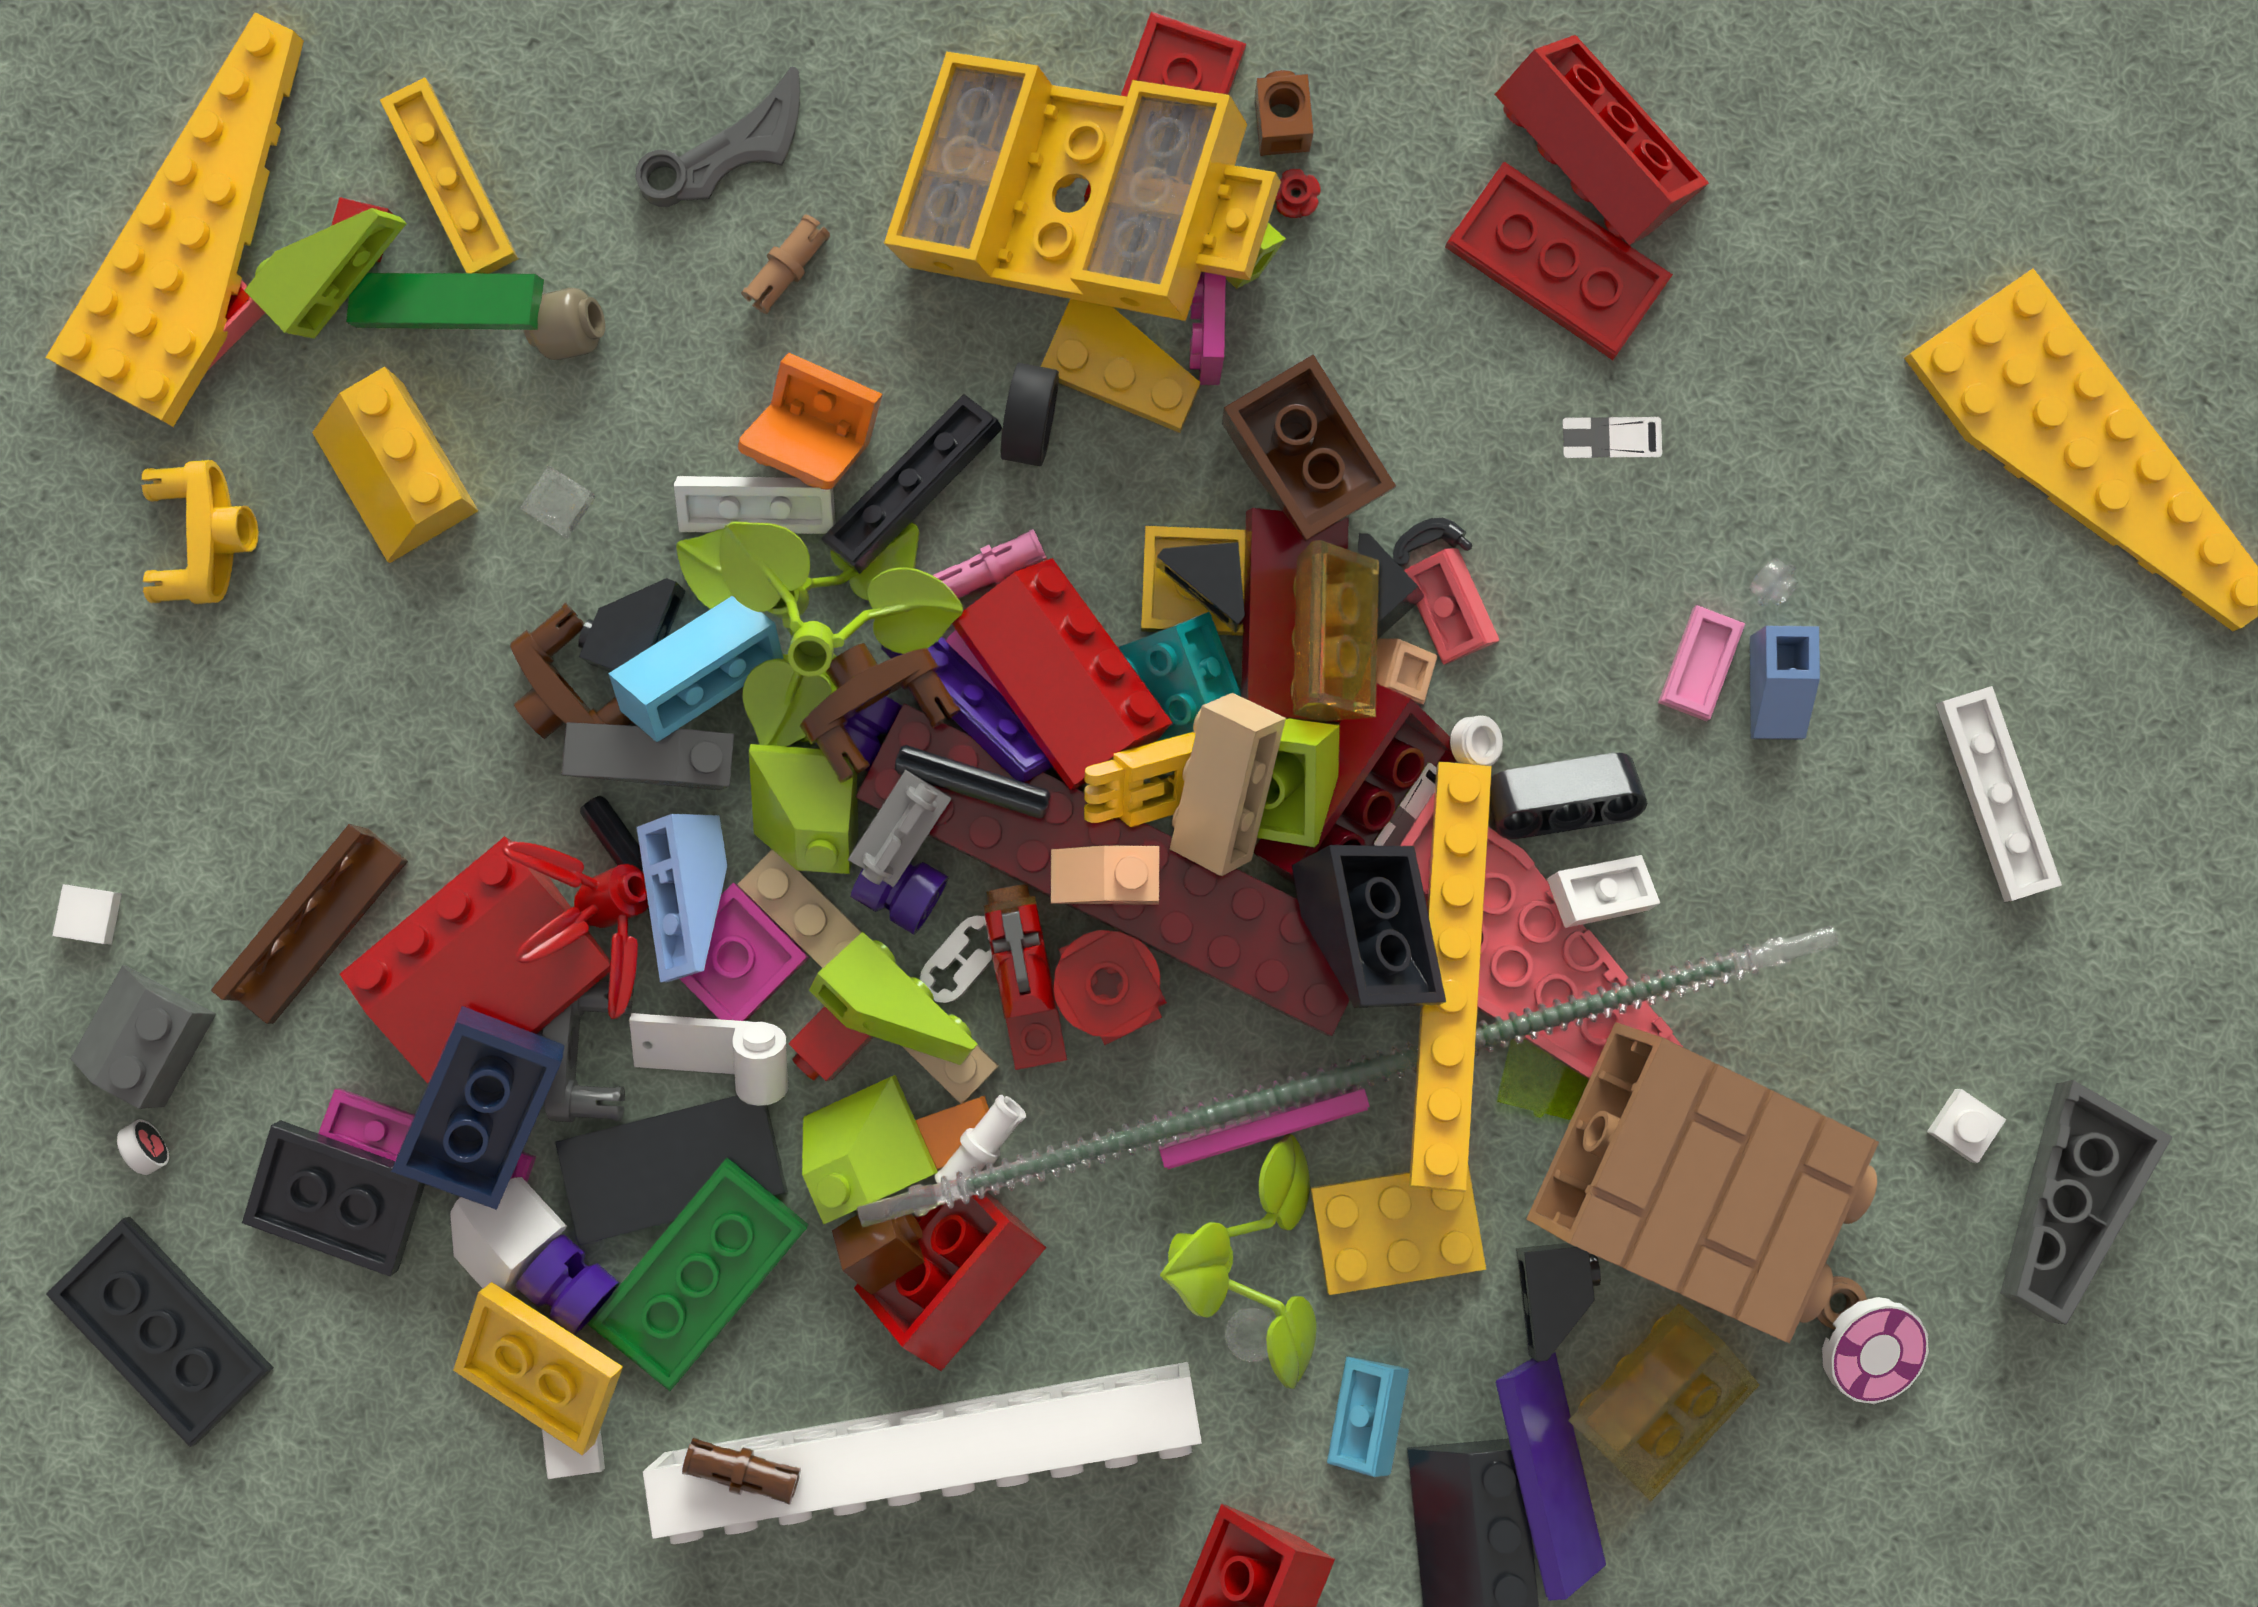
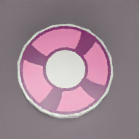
M1880 1297L1857 1302L1842 1312L1832 1324L1836 1329L1832 1333L1831 1339L1829 1340L1826 1337L1822 1347L1823 1368L1831 1383L1852 1400L1870 1404L1891 1400L1910 1388L1922 1372L1929 1353L1928 1333L1920 1318L1901 1303H1894L1890 1299Z

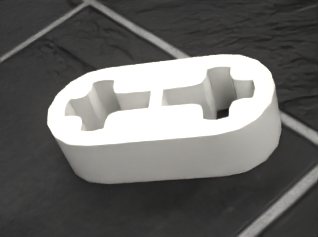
M973 916L964 920L923 967L920 980L930 989L934 1001L949 1003L959 999L993 961L991 949L987 952L977 949L967 960L960 955L970 943L969 937L965 934L971 927L978 931L982 930L986 926L985 916ZM956 959L960 961L963 965L953 977V980L958 984L956 989L951 992L944 988L939 993L935 992L932 988L936 982L935 977L931 974L936 967L946 970Z

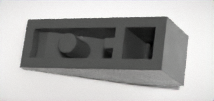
M567 722L561 776L722 790L730 786L734 734L679 728L659 742H656L638 726Z

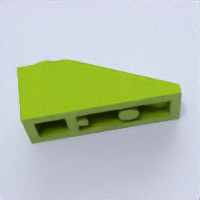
M370 208L275 251L271 257L265 259L257 267L255 277L244 291L284 333L315 339L407 223L400 216Z

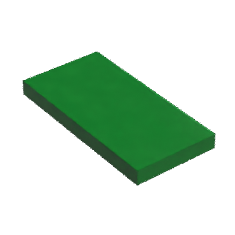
M726 1158L587 1325L668 1391H671L804 1233L809 1224L729 1158Z

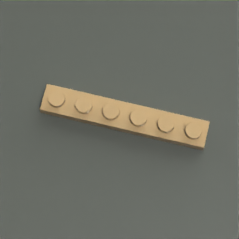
M773 850L737 884L822 968L862 933L805 875L792 867ZM978 1045L961 1065L903 1047L960 1104L964 1103L999 1067Z

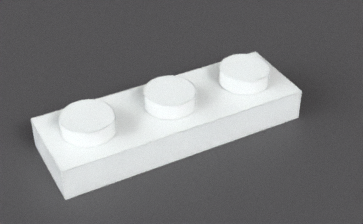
M677 476L674 484L679 532H713L724 529L731 522L776 524L796 534H826L836 524L833 488L825 490L819 487H811L798 478Z

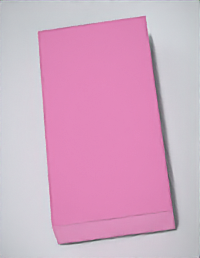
M1696 605L1692 609L1658 703L1704 721L1710 720L1745 623Z

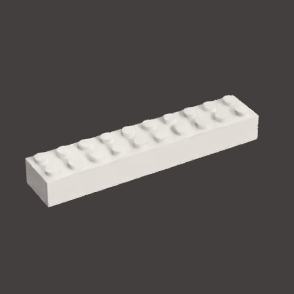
M1184 1362L713 1444L736 1451H741L743 1447L754 1450V1456L775 1463L801 1468L798 1485L790 1505L770 1497L743 1491L741 1495L729 1492V1486L704 1478L682 1474V1467L688 1448L664 1452L643 1471L652 1538L669 1536L671 1544H680L702 1538L704 1536L703 1530L724 1527L725 1534H739L758 1528V1520L778 1517L780 1525L796 1524L810 1520L812 1518V1511L833 1508L834 1515H848L865 1510L867 1508L866 1502L885 1498H887L889 1506H900L919 1501L921 1499L920 1492L942 1489V1495L945 1497L963 1495L975 1490L974 1483L996 1479L997 1487L1015 1486L1028 1482L1030 1473L1050 1470L1051 1477L1053 1478L1067 1477L1083 1472V1464L1105 1461L1106 1468L1125 1467L1137 1463V1455L1159 1451L1161 1459L1177 1458L1192 1453L1191 1445L1202 1444L1189 1364Z

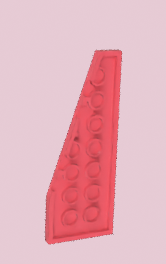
M1435 793L1431 795L1399 845L1414 846L1426 906L1428 905ZM1488 827L1477 1009L1501 1024L1511 1023L1586 1000L1599 999L1637 988L1589 929L1587 930L1583 924L1568 928L1564 927L1548 881L1534 866V861L1524 849L1507 838H1503L1496 831ZM1642 996L1600 1008L1592 1013L1518 1034L1588 1080L1592 1075L1615 1022L1663 1037L1682 1046L1672 1034L1671 1028L1662 1017L1657 1016Z

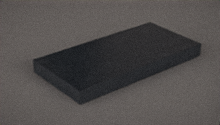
M738 1095L555 1141L578 1246L673 1222L726 1158L734 1162L772 1195L788 1192L768 1106L747 1104Z
M131 1217L123 1218L46 1293L53 1303L189 1447L196 1445L274 1368Z

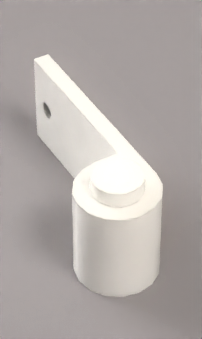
M631 1014L629 1022L634 1067L735 1074V1086L738 1097L747 1104L756 1106L778 1102L788 1091L786 1035L773 1024L766 1022Z

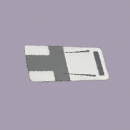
M1659 417L1564 418V456L1566 458L1660 457L1662 455L1661 419Z
M1428 763L1421 776L1408 791L1389 823L1374 841V846H1399L1425 804L1431 795L1435 793L1436 767L1433 764Z

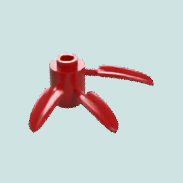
M514 841L506 844L502 851L510 859L571 887L577 888L580 886L574 898V907L569 908L554 918L521 945L516 953V961L532 963L543 959L582 937L588 932L589 926L608 928L618 924V932L612 936L608 1013L611 1019L620 1017L625 1012L631 998L638 957V942L634 937L628 936V919L643 913L649 907L644 873L633 865L621 864L594 877H590L582 873L584 865L580 860L560 851L527 842Z

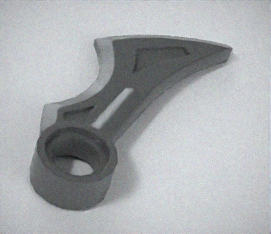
M793 66L790 67L774 89L745 117L678 157L675 153L668 150H654L643 156L639 160L635 174L643 197L649 203L658 207H669L681 200L710 199L720 180L731 170L741 165L766 162L782 166L795 134L799 114L800 78L798 69ZM660 167L673 169L677 173L674 185L666 190L652 188L649 185V177L655 169Z

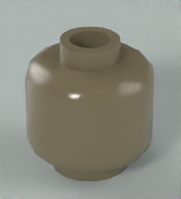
M566 288L542 294L538 313V330H524L529 344L537 347L539 352L549 360H563L586 355L597 348L600 338L605 333L604 314L597 300L589 297L581 289Z

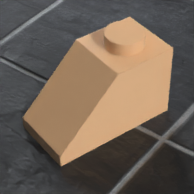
M1092 846L1051 849V904L1158 905L1159 846Z

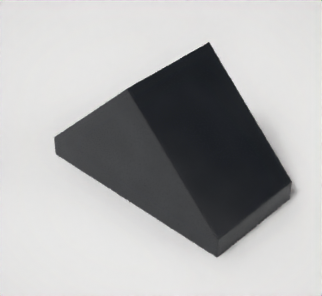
M1359 533L1352 637L1359 645L1371 646L1425 596L1419 586L1370 534Z
M1238 542L1162 549L1157 555L1156 567L1236 633L1243 625L1245 617Z

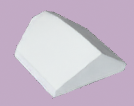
M522 1177L510 1179L497 1210L460 1197L450 1212L454 1257L482 1288L493 1282L511 1295L516 1292L515 1285L526 1269L567 1227Z

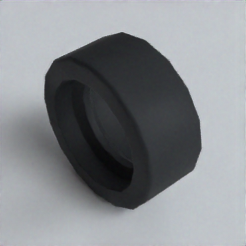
M1017 363L1010 384L1003 420L1000 446L1002 460L1034 466L1043 465L1054 419L1059 371Z

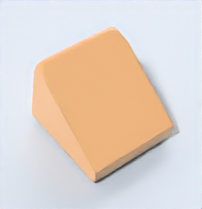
M1378 639L1374 646L1363 686L1365 687L1367 682L1371 680L1411 698L1415 703L1424 704L1438 655L1401 639Z

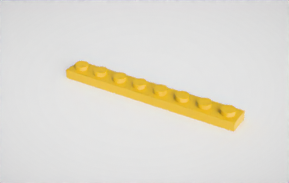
M1438 762L1436 767L1427 911L1446 1003L1421 1006L1409 1187L1455 1192H1465L1467 1189L1492 766Z

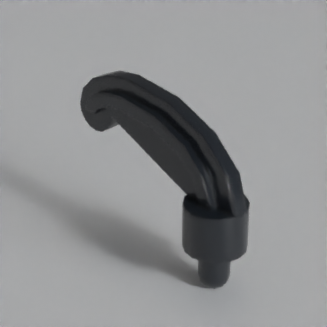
M1444 517L1429 518L1411 527L1398 539L1393 549V559L1399 566H1404L1409 562V552L1441 538L1453 548L1459 545L1465 551L1471 550L1473 545L1465 538L1466 531L1454 521Z

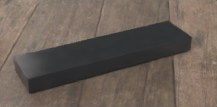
M963 394L821 538L822 541L857 573L861 574L1002 430L998 419Z

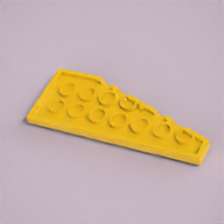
M254 12L45 357L172 427L176 424L227 338L228 331H223L227 321L225 318L231 295L238 296L242 277L237 274L244 245L251 246L270 173L265 168L270 145L277 146L281 128L276 124L283 97L290 96L304 40L293 30Z
M2034 268L1904 358L1965 441L1979 451L1983 449L2002 462L2005 465L2003 468L2017 478L2023 477L2048 495L2047 499L2112 546L2118 545L2135 557L2140 566L2152 574L2157 573L2181 590L2183 592L2182 596L2231 631L2241 629L2258 617V566Z

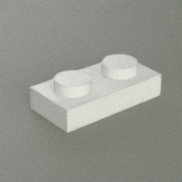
M1642 855L1558 871L1547 879L1565 928L1649 911L1660 904Z

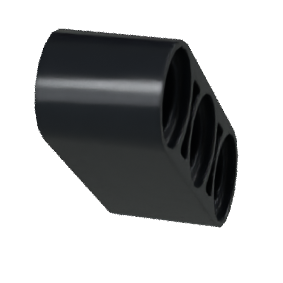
M1608 753L1501 771L1491 777L1489 805L1498 834L1507 839H1522L1626 822L1638 817L1645 811L1647 799L1633 759L1624 753Z

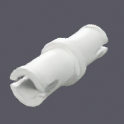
M999 1095L976 1127L968 1128L960 1137V1147L944 1167L936 1173L935 1180L937 1184L951 1196L955 1197L957 1195L958 1198H961L967 1189L965 1187L966 1184L973 1181L986 1164L992 1165L1001 1155L999 1148L1018 1124L1026 1118V1113L1022 1107L1007 1096L1004 1098L1003 1095Z

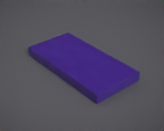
M1554 1352L1547 1361L1537 1362L1531 1358L1498 1378L1495 1382L1548 1601L1566 1600L1606 1566L1556 1352Z

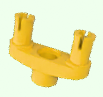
M213 460L189 461L184 467L145 469L141 480L153 481V484L142 485L143 495L148 501L186 498L188 564L186 569L147 570L144 573L143 582L155 583V586L143 587L145 598L150 603L188 599L194 604L220 602L228 590L234 553L252 552L257 546L259 531L253 511L248 506L232 507L225 476Z

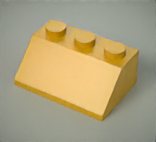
M386 367L379 369L340 392L312 432L389 563L478 512L477 507L406 386Z

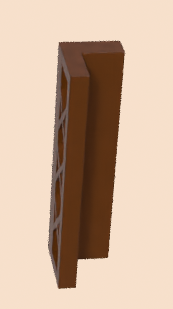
M348 824L213 986L211 991L222 1000L241 1002L266 1024H274L408 861L371 830Z

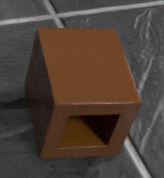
M885 1197L832 1230L843 1272L871 1295L925 1262L918 1241L923 1237L917 1220L908 1210L903 1212L898 1210Z

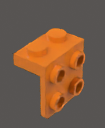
M788 353L780 362L771 404L742 434L739 439L738 450L742 454L753 458L757 463L774 467L792 475L806 485L825 490L832 489L869 445L883 394Z

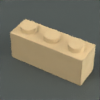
M1234 693L1202 705L1193 725L1195 738L1191 756L1183 770V780L1185 783L1180 805L1177 807L1172 819L1174 832L1170 850L1220 876L1252 860L1286 718Z

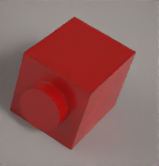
M824 1006L788 1044L797 1052L792 1061L803 1073L813 1081L819 1076L825 1081H830L874 1037L846 1028Z

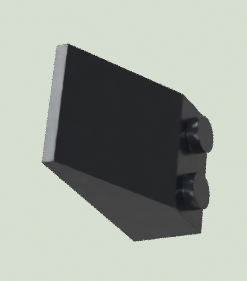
M1329 845L1291 865L1301 917L1354 1008L1425 1006L1446 1003L1414 846Z

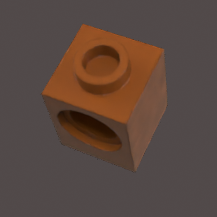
M1280 70L1267 74L1265 78H1257L1254 99L1260 156L1310 152L1314 132L1308 74L1295 75L1292 71ZM1278 104H1285L1293 108L1295 114L1282 118L1276 116L1271 111V108Z

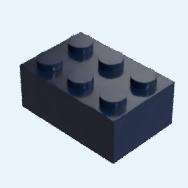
M462 1006L398 1151L391 1172L497 1210L561 1065L564 1045Z

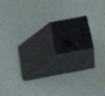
M665 578L598 608L594 620L588 619L580 633L578 647L582 650L579 657L590 665L612 672L668 636L686 591L676 581Z
M1569 1243L1516 1248L1528 1355L1537 1362L1547 1361L1595 1301L1593 1286H1600L1601 1283L1600 1266L1597 1256L1589 1254V1252Z

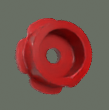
M1289 169L1283 172L1275 199L1277 211L1288 218H1301L1312 214L1318 207L1319 201L1317 196L1321 192L1317 179L1313 175H1305L1301 169ZM1297 189L1301 195L1293 197L1291 191Z

